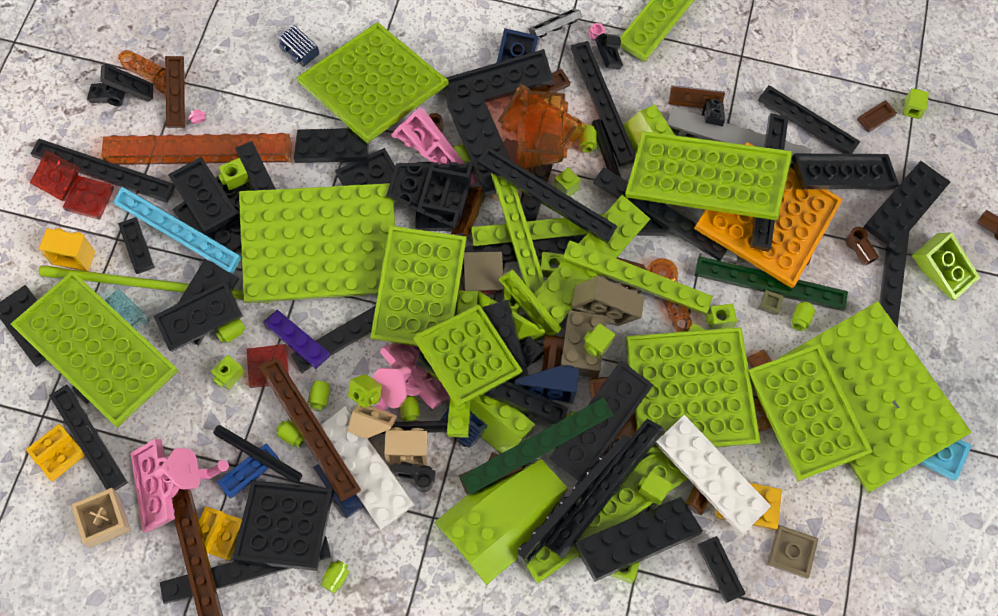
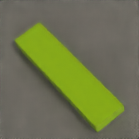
M512 269L501 275L499 281L533 322L545 330L544 335L552 336L559 333L562 328L516 272Z

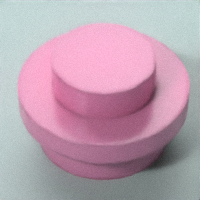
M599 23L593 24L588 31L589 37L593 40L600 34L606 33L604 26Z
M201 109L190 112L191 115L188 116L192 124H198L206 120V112H201Z

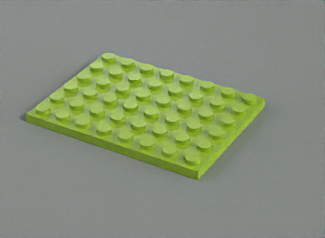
M390 183L239 191L244 303L378 295L389 227L395 226L393 200L386 196Z
M878 301L779 357L782 358L820 344L873 451L870 455L848 463L868 493L972 433ZM895 400L900 408H897L892 402Z

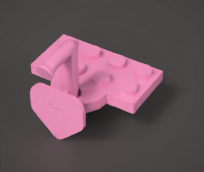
M392 343L382 348L380 353L392 366L390 368L378 369L372 379L382 385L381 399L375 408L383 411L388 406L398 408L402 405L407 395H419L431 409L450 401V396L443 384L425 369L415 365L419 349L416 346Z
M154 439L130 453L142 531L151 532L174 520L172 498L177 494L179 488L188 490L197 488L200 485V479L208 480L227 471L229 468L228 462L220 460L217 465L210 469H198L196 455L188 448H176L168 457H165L162 439Z

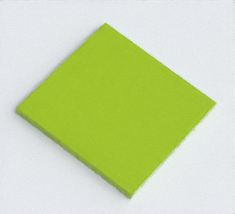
M378 22L296 77L300 85L367 144L449 84L443 75Z
M742 327L625 337L628 366L653 384V387L634 411L637 430L648 418L662 426L665 430L663 434H665L685 415L715 448L761 443L750 375L748 373L749 369ZM654 444L647 453H658L662 451L656 444Z

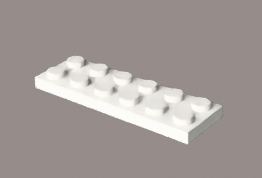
M344 407L324 422L321 427L361 488L357 496L379 528L383 530L416 504L371 440L347 432L352 413L347 407Z
M685 415L655 442L661 451L740 535L744 534L771 507Z

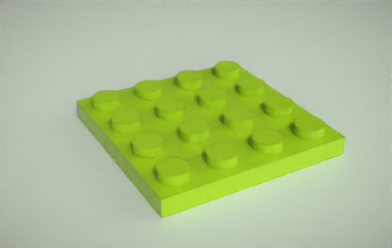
M480 305L415 335L413 338L457 408L523 372Z

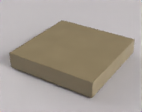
M502 252L464 253L465 291L504 290L503 284L499 281V278L503 275Z
M778 525L767 565L808 579L819 538Z

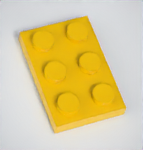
M750 483L771 505L752 526L777 530L782 489ZM716 509L715 518L726 520Z

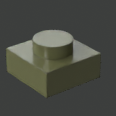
M765 290L759 309L778 315L784 296Z

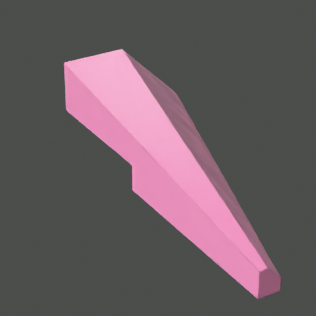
M422 107L417 109L391 134L393 138H398L406 146L416 149L420 152V155L431 162H438L439 164L458 162V164H465ZM473 173L470 186H472L477 181Z

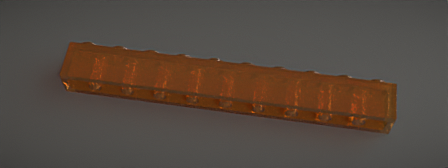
M227 133L222 135L168 134L166 136L111 135L103 137L101 157L103 160L117 165L189 164L200 157L204 159L206 164L229 163L239 158L235 150L236 147L253 141L263 163L291 162L292 141L290 134L241 133L239 135Z

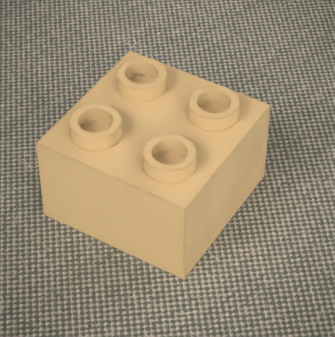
M397 427L387 430L385 433L384 451L387 465L400 464L401 462H408L412 465H427V431H423L421 428L403 431L402 428Z
M113 488L71 504L82 542L90 548L131 531L120 495Z

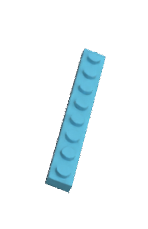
M121 187L113 202L115 205L230 273H234L242 258L241 255L125 187Z

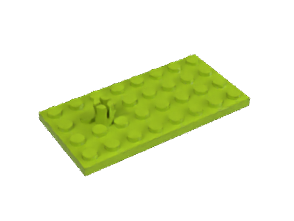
M643 131L625 195L627 198L778 220L792 151Z
M73 271L67 274L11 323L38 352L117 428L179 372L167 358Z

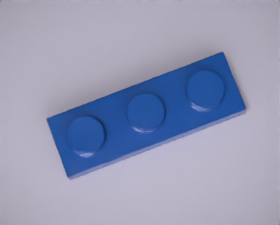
M267 443L260 448L280 460ZM249 456L218 480L217 483L231 499L247 487L252 480L257 479L266 472L269 467Z

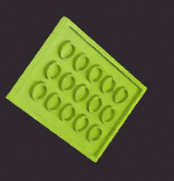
M396 226L389 227L370 336L371 340L418 346L413 339L415 335L455 316L467 237Z
M820 344L748 370L753 388L797 482L873 453Z

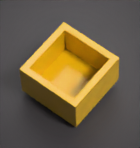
M46 228L39 246V250L51 265L87 272L90 269L96 252L84 234L80 232L69 233L60 228Z

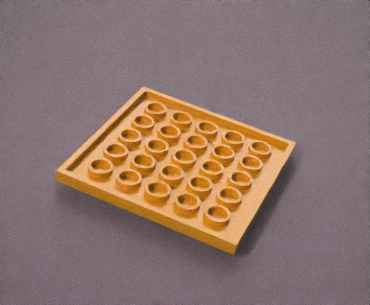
M746 142V144H745V145L753 146L752 144H750V143H748V142ZM789 167L779 217L774 223L772 245L769 252L750 248L754 217L705 210L694 229L793 288L843 199L827 189H801L795 170Z

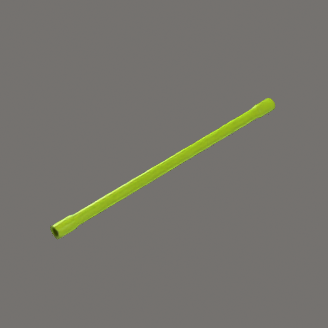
M41 265L39 268V275L49 278H64L73 271L83 281L182 293L185 292L189 285L188 283L62 269L54 266ZM233 289L232 293L235 299L244 300V291Z

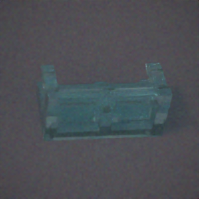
M119 288L104 300L137 331L139 330V323L147 324L150 321L146 314Z

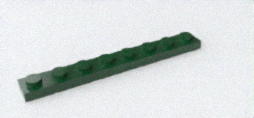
M701 256L697 259L694 276L761 292L768 290L786 298L844 311L846 309L848 291L803 280H798L796 285L791 288L764 271Z
M603 397L460 476L469 495L607 420L614 416Z

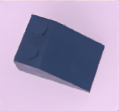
M504 28L496 63L537 51L540 40L539 36Z
M571 365L558 366L516 380V385L552 401L573 404L577 392L579 369Z

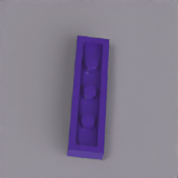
M278 309L263 321L264 325L315 369L330 357L327 350Z

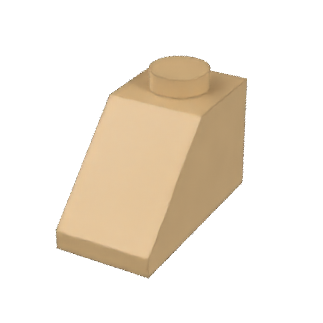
M357 404L352 411L347 432L367 439L390 430L397 419V415L372 406L363 408Z

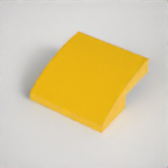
M60 423L26 449L34 462L39 465L52 482L85 456L80 446Z
M205 506L199 519V524L207 553L230 561L235 550L242 519Z

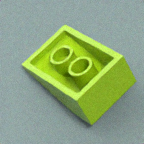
M952 232L937 233L912 255L921 271L952 300H956L980 278Z

